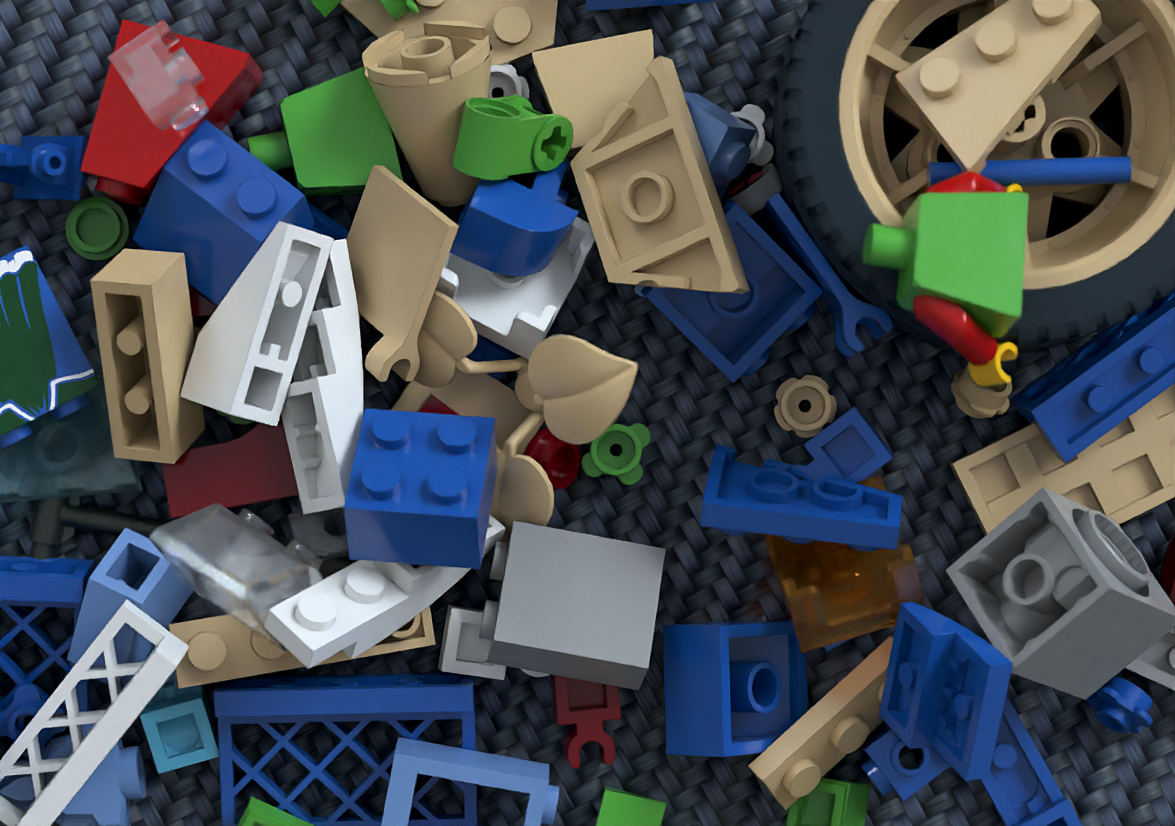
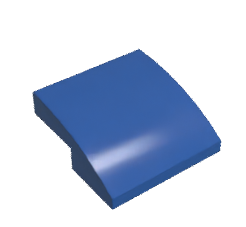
M912 601L902 602L899 607L878 715L909 749L933 746L965 781L988 778L1013 663L983 638L952 619Z

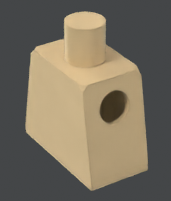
M652 29L532 52L534 70L551 114L561 115L572 123L574 131L573 142L567 154L568 157L576 156L589 139L596 137L603 128L605 118L620 100L628 102L650 75L645 68L654 59Z

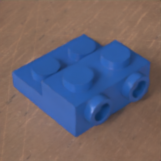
M730 199L722 209L750 291L744 294L645 286L640 292L734 383L741 375L746 377L753 374L767 361L771 354L769 347L786 329L793 331L810 318L816 308L814 301L824 291L736 202Z

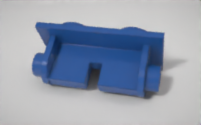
M22 136L20 147L0 144V182L14 185L12 199L79 201L81 188L88 178V175L80 171L89 137Z

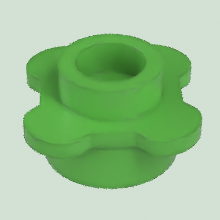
M613 423L605 433L591 441L589 453L585 454L581 461L583 470L591 477H598L601 474L618 477L626 485L638 482L643 475V468L640 465L642 451L651 440L649 430L641 423H634L630 427ZM613 444H619L622 447L621 455L613 456L610 453V447Z

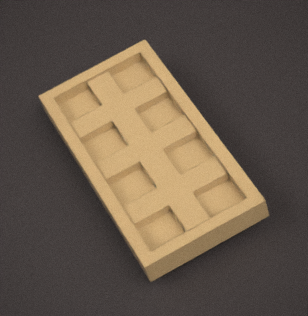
M1175 383L1066 463L1056 456L1037 426L1032 423L949 464L984 535L986 536L1042 487L1089 509L1097 510L1117 521L1118 524L1174 498Z

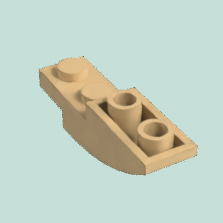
M274 606L167 624V630L189 646L174 670L178 689L306 666L264 627L268 611ZM430 606L388 637L353 659L436 645ZM341 650L317 665L351 660V658Z

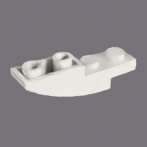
M492 515L489 516L483 557L495 546V542L503 537L506 529ZM358 560L270 608L264 627L308 669L341 650L353 659L408 623L456 584L471 569Z

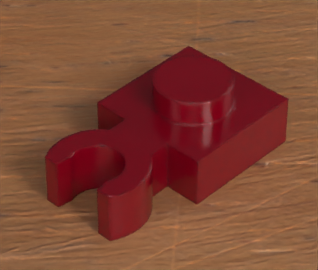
M550 674L553 720L558 726L572 724V730L566 736L563 744L566 761L572 768H580L579 751L586 742L596 741L599 743L600 760L605 765L613 764L616 752L615 745L611 737L603 730V721L621 719L619 687Z

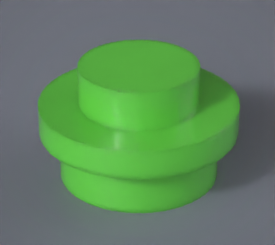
M91 197L79 202L69 213L65 228L66 237L72 249L80 256L93 261H104L115 257L125 248L130 237V222L125 211L114 201L103 197Z

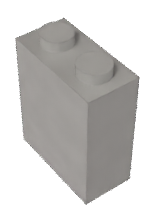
M513 521L508 542H495L489 579L499 580L500 587L497 602L485 601L480 625L479 638L490 640L487 663L639 690L649 668L666 549Z

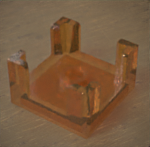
M881 475L856 482L857 484L887 492ZM763 534L769 563L801 653L896 625L900 603L912 601L924 606L916 561L909 544L901 545L899 538L897 550L881 548L876 551L867 552L855 550L842 543L818 540L811 543H794L784 539L782 536Z

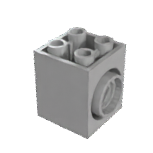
M1042 487L946 569L949 577L993 647L1013 663L1011 673L1084 700L1175 627V606L1150 571L1140 551L1124 533L1118 522L1097 510L1089 509L1045 487Z

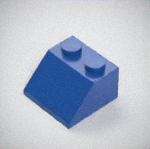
M205 120L162 168L133 236V241L143 250L184 253L188 285L215 307H218L279 221L310 230L315 221L305 195L209 121Z
M806 620L704 622L663 625L666 754L729 757L763 753L808 711Z

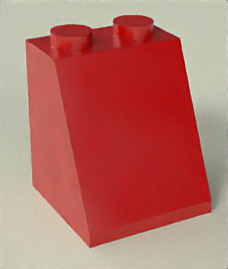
M122 19L80 171L97 181L95 190L106 194L105 197L125 204L143 207L145 197L150 198L165 164L205 120L222 131L260 86L263 71L249 53Z

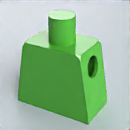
M364 67L280 100L278 113L282 131L246 138L249 153L271 170L279 171L291 168L295 188L305 196L363 194L373 165L384 166L403 181L391 127L364 74Z

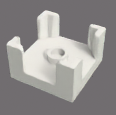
M576 217L550 264L545 269L532 275L509 276L498 274L449 253L435 290L450 297L467 313L478 334L529 360L535 346L545 339L589 259L596 242L590 223Z

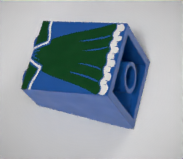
M28 245L0 257V449H3L30 435L32 431L27 422L50 411L54 419L58 420L86 406L90 402L85 392L100 385Z

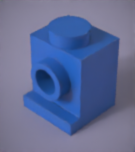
M888 725L861 746L870 758L861 768L883 797L894 790L905 801L951 765L933 746L920 748L921 760L915 767H903L899 762L898 756L900 750L906 744Z

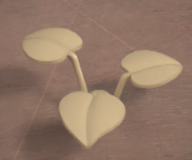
M435 290L418 334L417 348L420 356V367L413 380L423 386L441 388L450 384L455 379L458 369L465 374L516 371L518 374L515 382L516 397L525 408L531 410V414L506 440L503 450L496 446L497 475L490 515L506 528L503 537L499 541L507 543L513 521L546 526L549 523L554 508L553 487L546 472L533 458L526 455H516L518 445L543 419H545L546 425L553 435L570 444H585L600 437L614 423L625 406L635 380L638 364L631 360L611 355L585 340L569 335H553L542 340L535 346L529 360L520 356L509 360L472 361L467 356L476 347L477 332L471 319L454 300Z

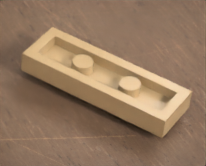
M891 636L748 765L771 796L785 810L800 797L813 791L820 779L847 754L856 751L862 746L867 736L883 722L878 714L893 643Z

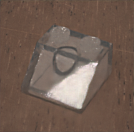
M214 503L157 527L149 537L154 546L190 590L284 652L287 651V648L264 627L269 609L324 579L318 570L323 562L311 550L295 540H291L287 547L271 537L274 533L272 528L261 518L246 509H243L237 516L222 505Z

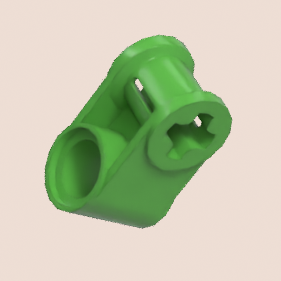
M512 94L498 98H469L464 105L452 165L464 174L487 180H503L511 175L538 171L548 172L560 165L569 153L573 142L574 131L572 123L561 115H544L534 110L532 104L520 95Z

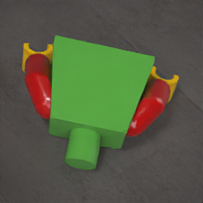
M965 171L930 186L924 194L919 195L905 213L902 228L874 223L869 224L863 246V262L867 265L899 269L897 303L904 309L914 311L919 321L969 361V372L973 381L983 387L1011 383V377L1003 372L1000 362L1015 360L1018 349L1009 342L998 344L994 337L1001 338L1021 317L1029 194L1023 193L1022 187L1019 184L1003 187L977 172Z

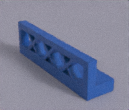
M1175 289L1164 298L1153 301L1152 306L1139 314L1106 328L1010 399L1018 413L1037 426L1060 460L1065 463L1071 460L1175 383Z

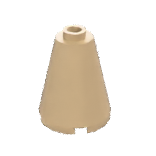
M461 20L423 23L425 35L405 39L403 28L390 32L372 42L362 53L364 74L423 195L428 199L438 201L442 206L453 207L466 204L479 178L458 171L453 167L452 160L466 100L473 97L489 98L492 52L488 36L485 37L484 28L479 24Z

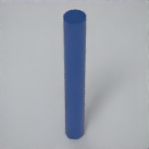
M1129 156L987 160V165L980 172V175L1003 187L1011 184L1047 186L1130 183L1131 160ZM956 161L928 162V188L963 173V170Z

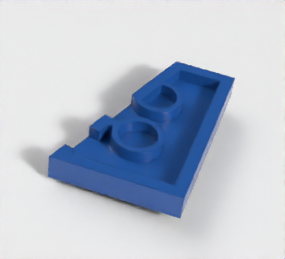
M715 444L702 501L700 526L717 528L719 531L729 535H746L751 532L778 535L794 543H811L815 540L842 543L855 550L867 552L876 551L881 548L897 550L903 496L833 476L819 478L814 483L798 479L789 473L790 464L768 458L763 463V468L735 461L736 449Z

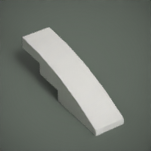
M346 239L333 241L293 372L294 383L289 385L281 411L304 514L344 507L363 420V361L359 314Z

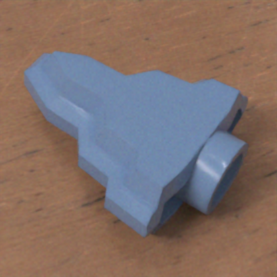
M95 723L81 724L83 738ZM71 734L52 738L41 759L69 757L73 752ZM120 738L55 821L60 826H130V800L143 799L146 796V774L140 747L123 748L122 739ZM29 758L17 760L16 762L29 761ZM57 771L44 772L46 785ZM32 775L4 776L0 781V795L24 813L35 800Z

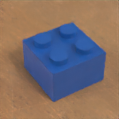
M365 408L344 504L349 559L481 569L497 475L495 418Z

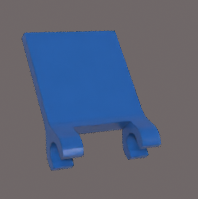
M776 193L769 198L760 213L797 265L824 291L820 297L832 315L833 342L839 354L849 359L865 349L862 341L856 336V325L865 327L874 340L892 330L891 318L884 310L855 298L848 291L781 195Z

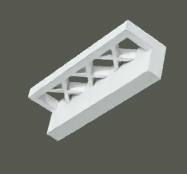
M126 599L1 758L0 781L4 776L31 774L35 800L24 813L0 795V820L7 826H51L176 669L189 646ZM125 623L156 645L145 661L117 664L113 638ZM103 652L105 665L92 666ZM133 675L121 690L119 676ZM107 677L111 697L110 706L106 710L79 712L75 688L77 683L84 679ZM65 700L67 713L54 714ZM95 723L83 738L81 724ZM69 726L73 746L71 755L66 758L42 760L37 735L42 728ZM27 748L29 761L16 762ZM57 771L46 785L44 772Z

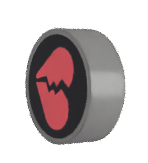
M773 163L757 168L731 186L724 193L721 202L725 206L731 199L749 216L764 207L769 198L783 191L777 169Z

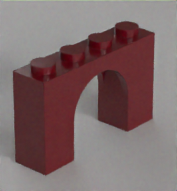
M188 285L193 323L208 321L217 307ZM293 375L290 384L294 383ZM281 415L277 426L259 422L251 431L235 440L188 449L174 464L161 463L171 518H183L300 496Z

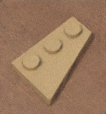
M1009 0L895 75L898 87L963 172L974 171L980 174L987 165L985 158L1005 134L1009 137L1025 119L1024 111L1045 85L1055 83L1101 27L1100 11L1091 0Z

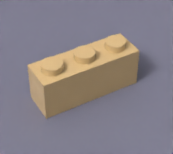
M124 248L90 280L114 458L174 464L205 430L203 405L180 397L195 347L184 253Z

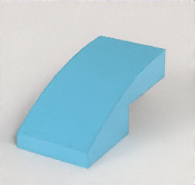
M173 671L140 712V718L158 774L219 757L218 738L204 684L178 689Z

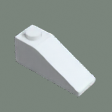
M278 222L198 334L180 397L230 415L277 426L334 238L285 222Z

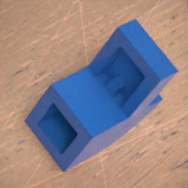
M563 161L555 169L548 172H534L526 187L508 178L503 180L479 178L460 213L457 222L459 228L449 253L486 270L503 275L527 276L545 269L552 261L578 214V211L565 205L569 192L560 188L568 163Z

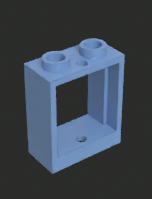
M398 737L381 826H408L417 774L528 793L522 826H541V823L553 825L560 787L548 785L549 764Z

